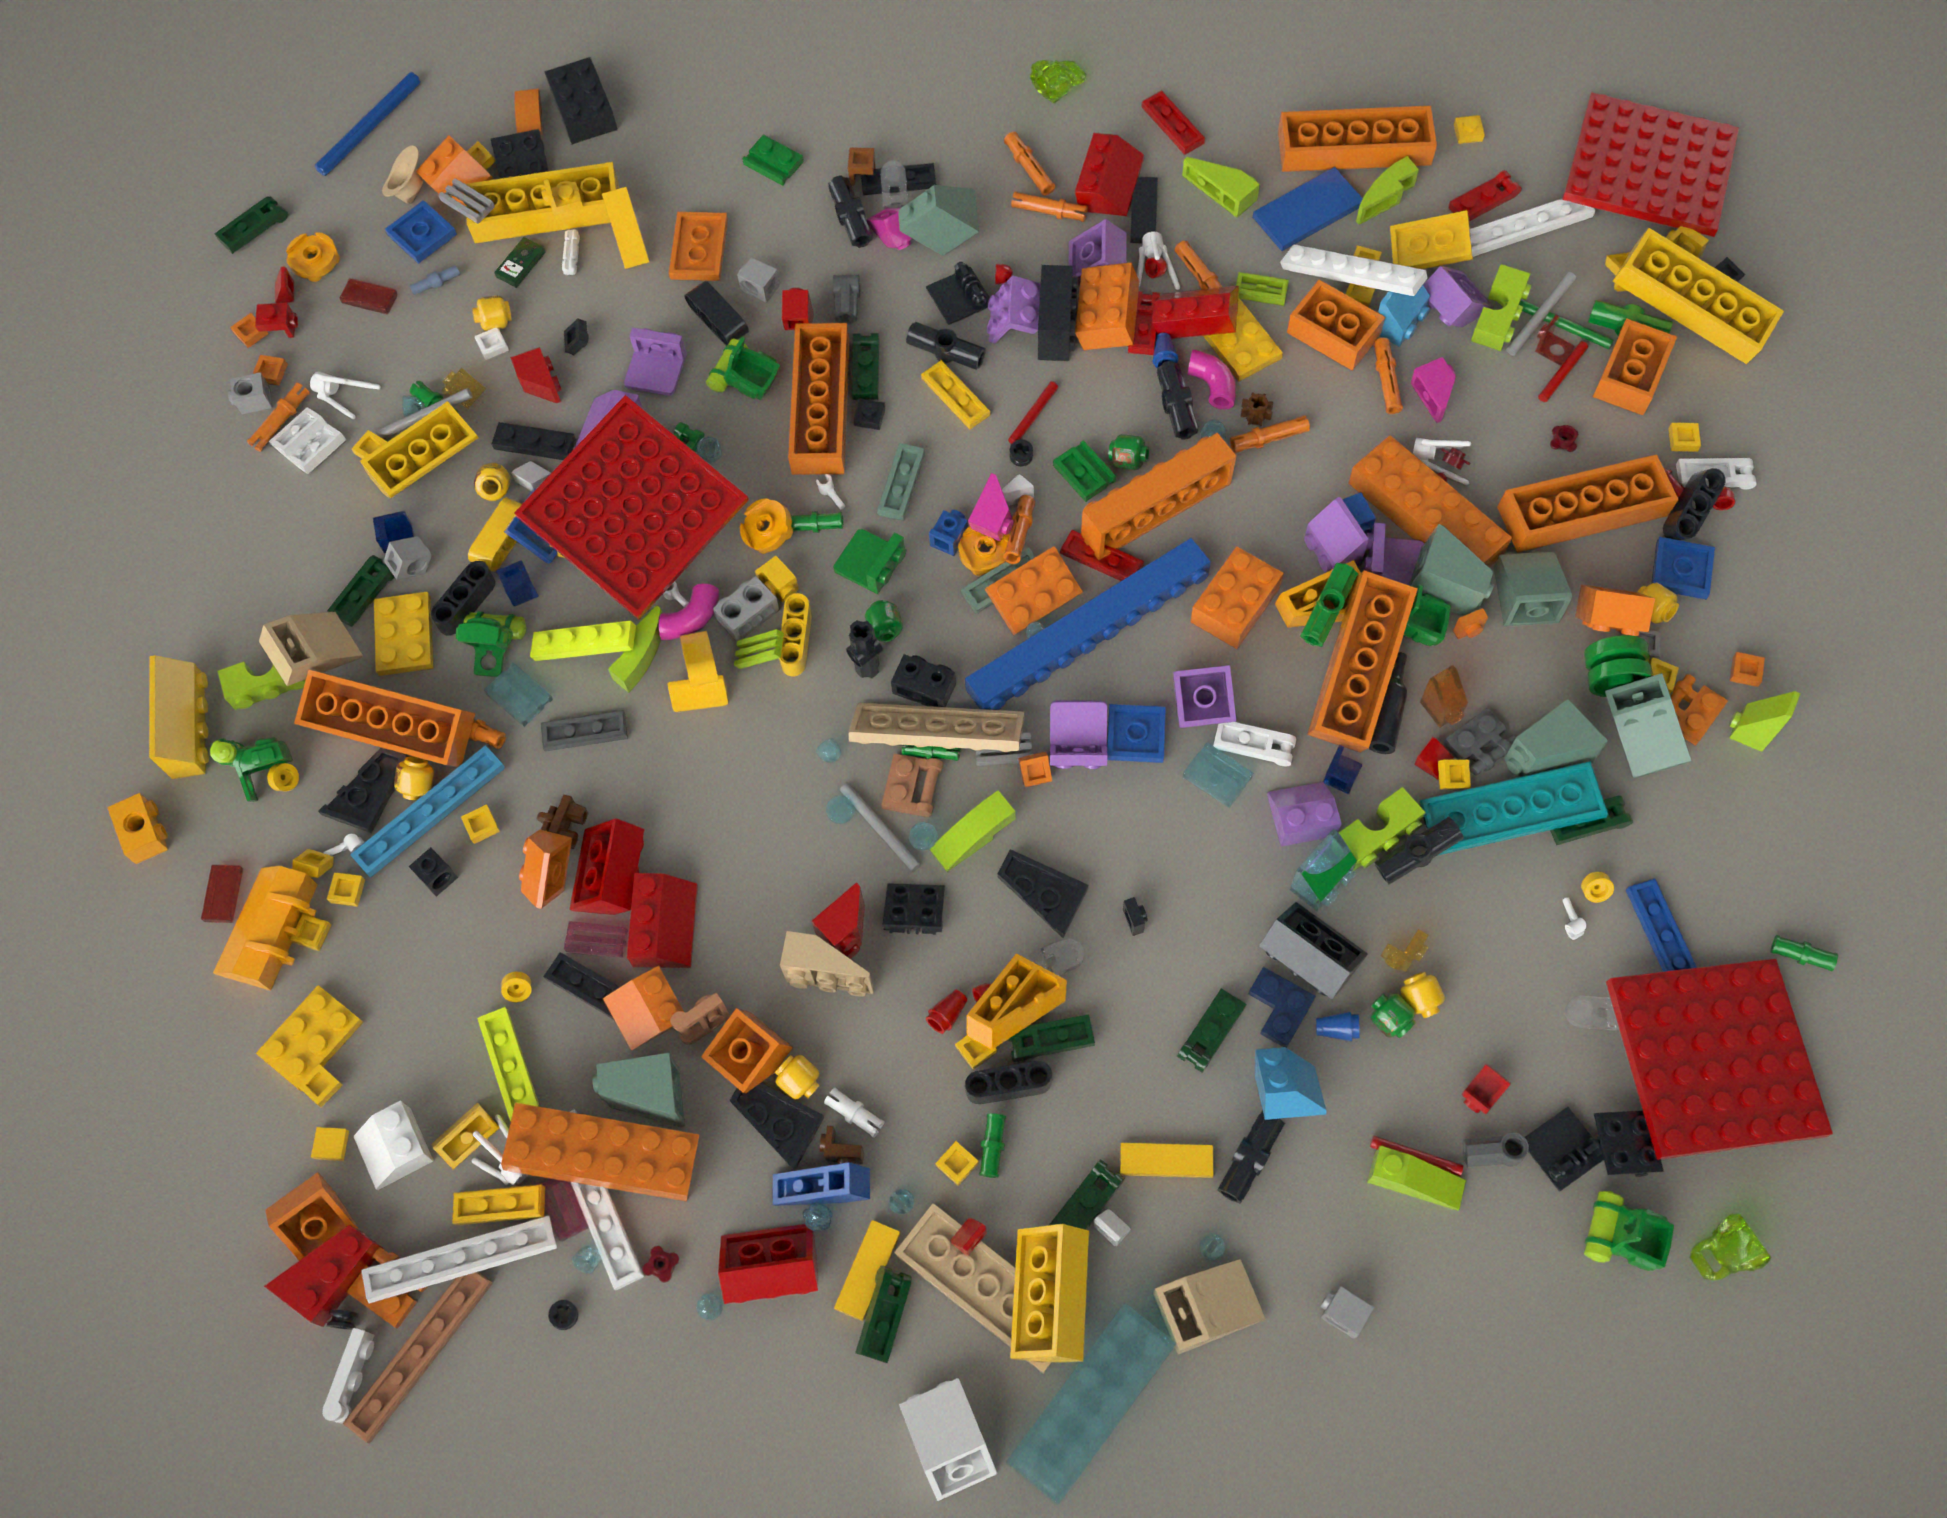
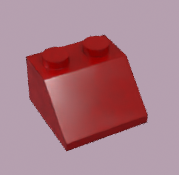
M856 882L811 920L816 935L849 959H852L860 951L863 939L865 904L859 884Z

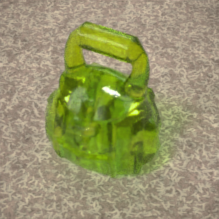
M1039 60L1031 66L1030 79L1032 84L1044 98L1053 104L1067 94L1071 87L1084 83L1086 79V73L1075 61L1059 62L1055 60L1054 62L1051 60Z
M1737 1213L1730 1214L1720 1222L1718 1227L1712 1232L1713 1235L1697 1243L1692 1248L1689 1256L1703 1279L1712 1281L1721 1280L1731 1273L1736 1274L1738 1271L1755 1272V1270L1763 1269L1771 1260L1770 1254L1741 1214ZM1702 1250L1711 1251L1715 1260L1722 1266L1717 1272L1713 1271L1701 1253Z

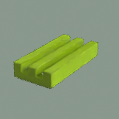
M1238 272L1236 286L1239 287L1240 299L1284 306L1289 280Z
M775 629L738 640L736 646L740 650H736L735 656L739 659L734 661V666L743 669L781 658L784 633ZM754 653H759V654H755V655H752V656L747 657V655L754 654Z

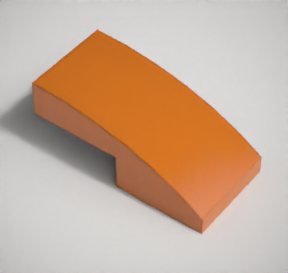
M539 88L515 91L517 133L539 129L540 135H542V106Z

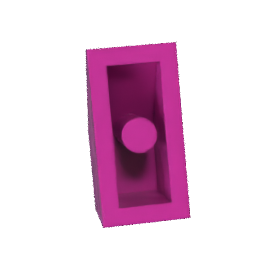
M885 208L866 219L869 227L888 248L901 250L911 244L910 240L913 238L900 231L898 210L901 208Z
M1443 357L1415 368L1410 383L1436 423L1442 421L1456 378L1453 367L1448 365Z
M991 473L968 522L972 530L1001 541L1004 534H1009L1013 520L998 478L995 474Z

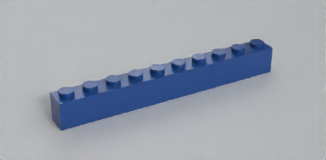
M1192 538L1188 539L966 677L965 689L979 709L999 710L1007 700L1014 696L1019 697L1023 695L1036 682H1044L1058 668L1068 667L1074 661V658L1082 653H1090L1096 648L1098 643L1105 639L1110 640L1114 638L1127 625H1135L1149 611H1157L1163 606L1165 601L1172 597L1177 598L1181 596L1189 586L1194 583H1202L1209 575L1211 561Z

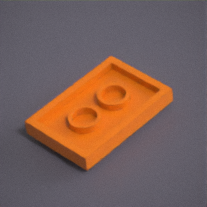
M677 212L669 267L670 280L720 281L728 224L727 213Z
M1055 546L985 588V591L1013 636L1083 593Z

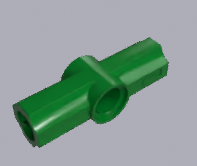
M1595 300L1588 319L1589 323L1615 330L1617 336L1626 319L1668 334L1673 325L1671 321L1645 314L1644 309L1638 305L1628 304L1624 307H1619L1599 300Z
M1345 563L1335 564L1300 635L1306 643L1312 646H1323L1358 575L1353 567ZM1323 601H1331L1335 609L1327 608Z

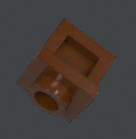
M827 1125L826 1134H821L820 1152H824L826 1161L837 1162V1164L849 1162L863 1164L864 1150L862 1145L835 1144L834 1126Z

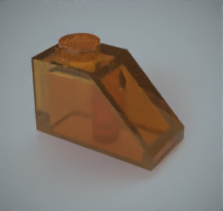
M1454 665L1429 679L1420 700L1422 706L1439 728L1448 723L1454 725L1464 717L1463 713L1468 705L1458 671Z

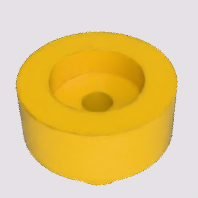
M278 763L270 768L267 780L270 787L276 791H291L298 784L299 773L291 764Z
M1592 872L1583 879L1581 889L1589 901L1598 903L1607 900L1613 894L1614 885L1606 873Z
M516 971L508 973L502 979L501 993L506 1000L522 1002L531 994V979L527 974Z

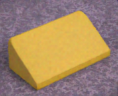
M717 675V682L693 687L690 686L689 679L669 682L668 690L674 712L728 705L727 686L723 675Z
M476 1103L431 1145L454 1170L481 1145L473 1136L475 1131H478L484 1138L488 1139L500 1127L483 1107Z

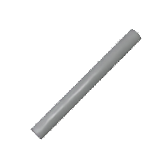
M1568 272L1508 346L1506 351L1510 355L1514 356L1576 280L1574 273Z
M466 388L377 430L376 435L386 439L409 428L447 401L453 407L472 398V393Z
M849 783L844 784L840 789L844 796L912 872L916 871L921 864Z

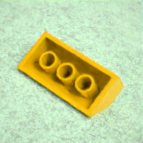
M447 401L360 460V462L380 491L385 496L392 498L477 440L478 436Z
M153 655L149 656V758L171 779L206 774L205 764L209 762L208 751L205 747V738H208L209 735L208 727L205 723V713L208 712V703L205 698V689L208 687L207 676L192 662Z
M1065 1224L1018 1229L1010 1359L1059 1363L1083 1361L1088 1230Z

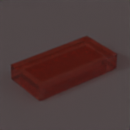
M349 278L339 299L343 304L388 315L398 294L392 288Z
M211 865L201 915L202 921L233 923L243 868L240 865Z

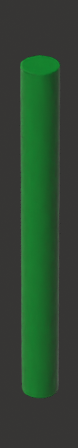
M1522 299L1519 305L1524 306L1522 311L1532 316L1540 308ZM1549 312L1543 319L1545 322L1608 350L1614 341L1552 312Z

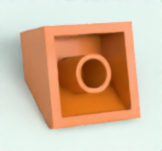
M450 135L416 170L438 194L441 192L445 193V188L448 185L452 186V181L455 178L464 184L489 181L493 178ZM455 196L451 197L465 206L463 201L459 200Z
M539 829L525 840L523 846V853L526 854L525 863L520 870L519 880L522 881L521 892L535 907L542 909L564 892L572 837Z
M659 965L632 979L603 998L631 1051L673 1028L671 1025L672 1015L676 1012H684Z
M736 1008L701 1057L740 1091L747 1093L771 1076L780 1067L793 1047L754 1014Z
M319 1172L265 1210L269 1227L298 1260L304 1258L348 1225L358 1229V1226L336 1192Z

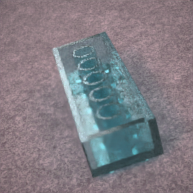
M1124 1303L1085 1355L1083 1361L1079 1363L1006 1461L1007 1465L1058 1507L1172 1352L1176 1343Z

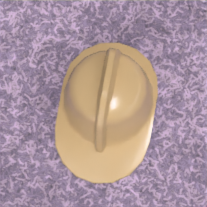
M416 146L405 148L396 158L390 175L382 189L384 196L390 197L394 195L403 202L411 204L419 193L423 179L416 172L419 159V150Z

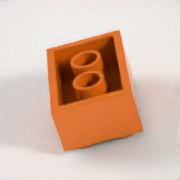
M1132 262L1082 268L1075 334L1083 350L1133 345L1139 279Z
M1318 280L1290 314L1287 333L1353 371L1372 347L1374 341L1380 337L1385 317L1327 283Z
M1626 319L1593 398L1644 415L1653 398L1677 336Z
M1236 546L1193 606L1190 622L1238 649L1279 591L1284 573Z
M1581 584L1575 617L1583 620L1582 625H1587V627L1593 630L1610 632V629H1615L1621 632V634L1639 636L1640 631L1649 632L1655 598L1633 591Z

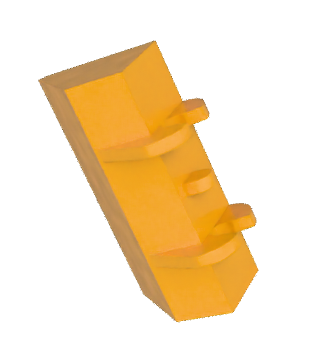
M283 866L261 868L213 973L271 991L282 964L291 966L294 964L295 958L288 956V951L292 944L291 936L296 937L299 932L295 928L301 915L305 914L314 917L317 912L309 907L318 884L307 873Z

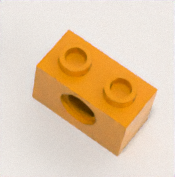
M138 793L107 807L123 853L132 862L138 864L168 850L165 842L168 834L164 826L158 823L156 816L159 815V810L152 799L148 801L141 793ZM142 824H144L143 827H142L140 830L137 831V829L139 828V826H141Z

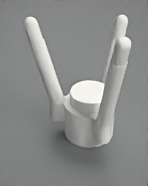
M1158 232L1146 233L1142 238L1143 246L1139 248L1137 268L1139 287L1145 256L1148 258L1155 257L1156 260H1159L1162 255L1167 263V269L1175 288L1179 290L1180 285L1168 256L1167 246L1163 245L1162 235Z
M319 371L313 374L310 381L311 389L318 392V399L326 401L351 419H355V415L329 397V395H333L338 391L339 383L377 390L381 388L378 384L339 378Z
M1416 437L1413 454L1437 473L1444 472L1445 476L1464 485L1469 484L1468 480L1428 462V459L1434 460L1436 448L1451 449L1453 447L1455 449H1462L1463 446H1471L1470 441L1429 440Z
M497 1114L495 1115V1120L507 1139L509 1128L502 1117ZM475 1131L473 1136L501 1162L503 1154L478 1131ZM477 1158L472 1159L473 1164L497 1177L506 1186L512 1184L516 1187L528 1176L527 1174L504 1171L501 1164L499 1165V1168L502 1170L500 1172Z

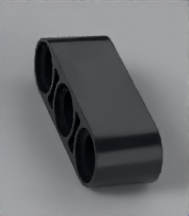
M704 281L684 295L692 311L723 344L728 345L731 339L738 340L749 332L744 319L709 282Z
M1711 468L1697 472L1690 477L1678 498L1679 500L1663 525V534L1666 538L1681 541L1696 536L1725 486L1726 480L1721 470ZM1706 478L1708 479L1709 486L1706 485ZM1692 501L1695 502L1696 509L1693 508ZM1679 524L1683 527L1682 533L1679 530Z
M473 561L468 564L433 606L431 618L442 634L446 636L456 634V628L464 622L466 615H469L470 612L474 613L494 589L495 579L485 562Z
M1032 1061L974 1071L965 1080L966 1095L974 1104H987L1046 1093L1052 1085V1071L1050 1066L1043 1061ZM1035 1072H1042L1046 1075L1047 1079L1043 1083L1036 1084L1030 1077ZM1005 1077H1012L1017 1081V1084L1013 1088L1006 1089L1000 1082ZM976 1082H983L987 1086V1089L981 1094L972 1092L970 1088Z

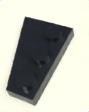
M380 748L358 770V775L347 786L343 785L336 792L338 795L328 805L324 804L318 812L322 816L372 833L395 789L396 766L408 756L396 751Z
M1011 849L997 873V877L1064 938L1088 890V884Z
M763 1083L758 1084L747 1093H743L736 1088L729 1100L795 1171L820 1127L824 1115Z

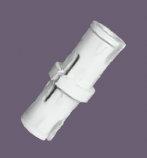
M833 1088L830 1094L839 1102L829 1096L826 1097L825 1105L843 1115L845 1121L849 1124L854 1123L870 1134L871 1137L874 1138L879 1131L871 1126L870 1123L882 1129L885 1121L864 1109V1104L860 1101L854 1102L837 1088Z

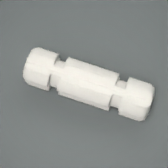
M568 229L565 232L566 241L564 242L562 270L567 276L575 275L577 272L576 264L578 262L580 236L575 229Z

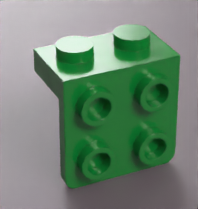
M859 529L833 566L834 572L879 594L883 586L889 582L897 565L903 561L906 555L904 537L894 532L890 540L886 541L864 529Z

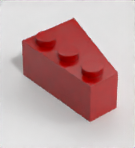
M348 1225L264 1287L309 1322L324 1327L331 1318L330 1310L338 1309L349 1295L347 1291L362 1272L361 1270L365 1266L370 1267L375 1261L373 1258L375 1251L383 1247L362 1231Z

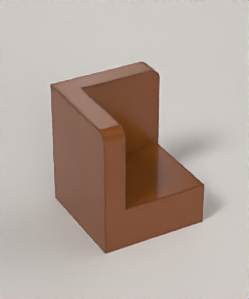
M849 147L848 175L851 186H855L856 174L873 175V171L876 169L874 148Z

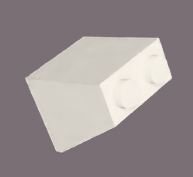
M959 1378L952 1381H944L936 1388L923 1394L913 1395L907 1401L899 1404L922 1467L937 1501L997 1474Z

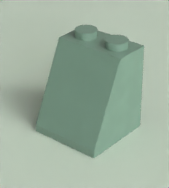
M933 185L898 210L900 231L942 256L979 232L976 194L972 188Z
M1438 524L1421 547L1409 586L1416 587L1422 585V596L1429 594L1442 599L1446 604L1451 605V612L1465 616L1472 613L1474 609L1479 610L1484 598H1489L1494 587V583L1490 582L1493 571L1449 530Z
M1537 550L1531 553L1517 554L1516 552H1508L1499 555L1494 566V573L1504 626L1559 623L1573 597L1555 552Z
M1567 699L1517 736L1504 761L1508 769L1519 777L1589 761L1593 764L1608 740Z
M670 1053L596 1064L597 1074H594L592 1077L595 1093H599L601 1100H604L610 1108L677 1127L685 1126L680 1069Z

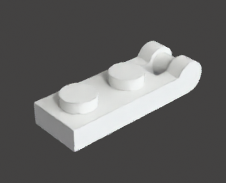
M1750 458L1679 459L1676 463L1678 482L1683 487L1686 486L1693 474L1711 468H1717L1724 473L1725 487H1740V489L1747 490L1754 488L1757 484L1755 475H1752L1754 465L1753 460ZM1706 478V485L1709 486L1708 479Z
M1237 722L1218 724L1213 749L1272 761L1277 765L1287 767L1292 763L1291 749L1295 747L1297 739L1290 734ZM1272 744H1278L1280 751L1271 749Z
M356 1328L352 1329L323 1407L322 1413L325 1419L343 1423L352 1412L349 1403L353 1392L358 1390L362 1382L363 1374L361 1370L364 1362L370 1358L373 1352V1334Z

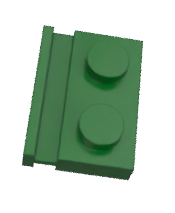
M762 135L749 150V154L742 158L743 165L782 186L785 184V180L790 178L804 162L803 155L765 135Z
M1084 440L1077 447H1072L1053 460L1054 468L1085 502L1106 489L1110 483L1116 482V475Z

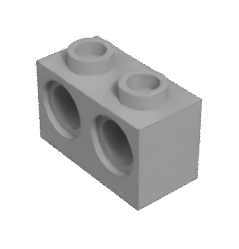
M755 576L750 581L743 582L737 591L729 597L719 600L713 610L717 621L737 642L777 613L779 606L777 598ZM755 597L761 598L760 600L755 602L750 601ZM734 613H738V614H739V615H738L737 617H735V618H729V616H730L731 614H734Z

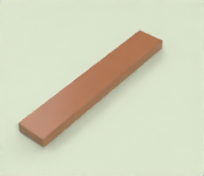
M479 1271L455 1278L343 1424L363 1441L370 1444L493 1282Z

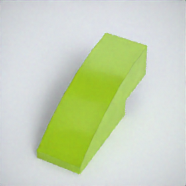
M1408 156L1394 163L1373 182L1359 206L1356 218L1358 225L1400 204L1403 192L1415 186L1419 169Z
M658 605L636 625L633 650L623 651V654L608 668L613 681L628 693L641 680L658 650L661 641L659 618L660 614L663 613Z
M997 790L951 827L930 848V851L946 872H948L991 842L993 835L1016 820V812L999 790Z

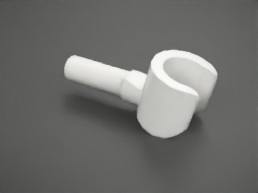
M825 474L826 484L819 483L817 479L816 483L819 492L822 495H829L839 509H843L845 504L836 494L831 476Z
M674 581L671 585L673 589L670 591L666 590L663 595L668 600L676 599L685 608L689 602L680 595L678 586Z
M348 834L344 838L343 843L323 853L333 856L347 849L353 853L364 844V841L356 834Z
M1564 898L1562 901L1571 921L1565 925V930L1568 936L1575 940L1584 934L1586 922L1584 919L1578 918L1570 899Z

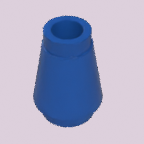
M1168 333L1158 334L1155 338L1154 366L1156 368L1160 367L1164 362L1168 361L1178 363L1179 358L1171 336Z
M1350 1011L1316 1018L1317 1036L1351 1042L1352 1039H1360L1359 1014H1351Z

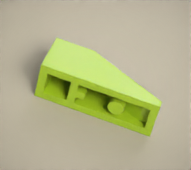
M1191 157L1184 159L1182 176L1236 218L1257 201L1260 184L1255 178L1248 176L1242 170Z
M1793 691L1747 703L1741 712L1735 711L1729 727L1733 729L1729 738L1762 752L1791 719L1801 693Z
M1380 1146L1374 1153L1367 1183L1459 1211L1466 1180L1412 1155Z

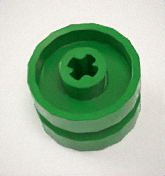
M1621 635L1600 639L1590 644L1584 650L1585 666L1589 670L1587 676L1589 691L1593 695L1606 697L1605 691L1652 677L1653 671L1652 666L1648 663L1650 653L1646 640L1638 636Z

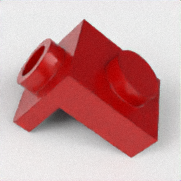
M288 303L257 304L255 327L258 332L284 330L288 338H294L295 328H298V317L296 313H293Z
M1486 1063L1461 1095L1466 1098L1464 1103L1476 1113L1482 1111L1484 1114H1487L1511 1085V1082Z

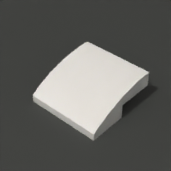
M307 407L269 442L288 460L309 474L346 439L341 432L327 424L322 416Z

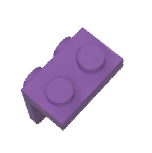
M1012 276L990 297L988 309L991 313L987 325L990 343L995 344L1010 328L1035 334L1038 331L1039 282Z
M632 327L629 336L634 353L624 380L625 387L627 389L661 395H673L687 356L683 337L672 332L662 333L648 328L639 329Z
M1374 523L1372 532L1366 534L1369 539L1366 549H1369L1368 557H1365L1364 570L1409 585L1424 543L1417 540L1385 538V524Z
M1055 700L1051 702L1050 766H1056L1060 769H1068L1073 766L1098 769L1101 766H1107V703L1105 701Z

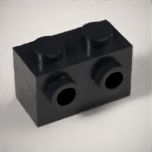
M903 654L891 680L892 694L930 707H946L956 686L955 672L951 668L942 664L934 665L928 663L924 658L917 655L911 657Z

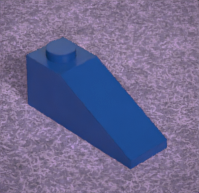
M850 1162L773 1174V1205L847 1203L870 1199V1168Z

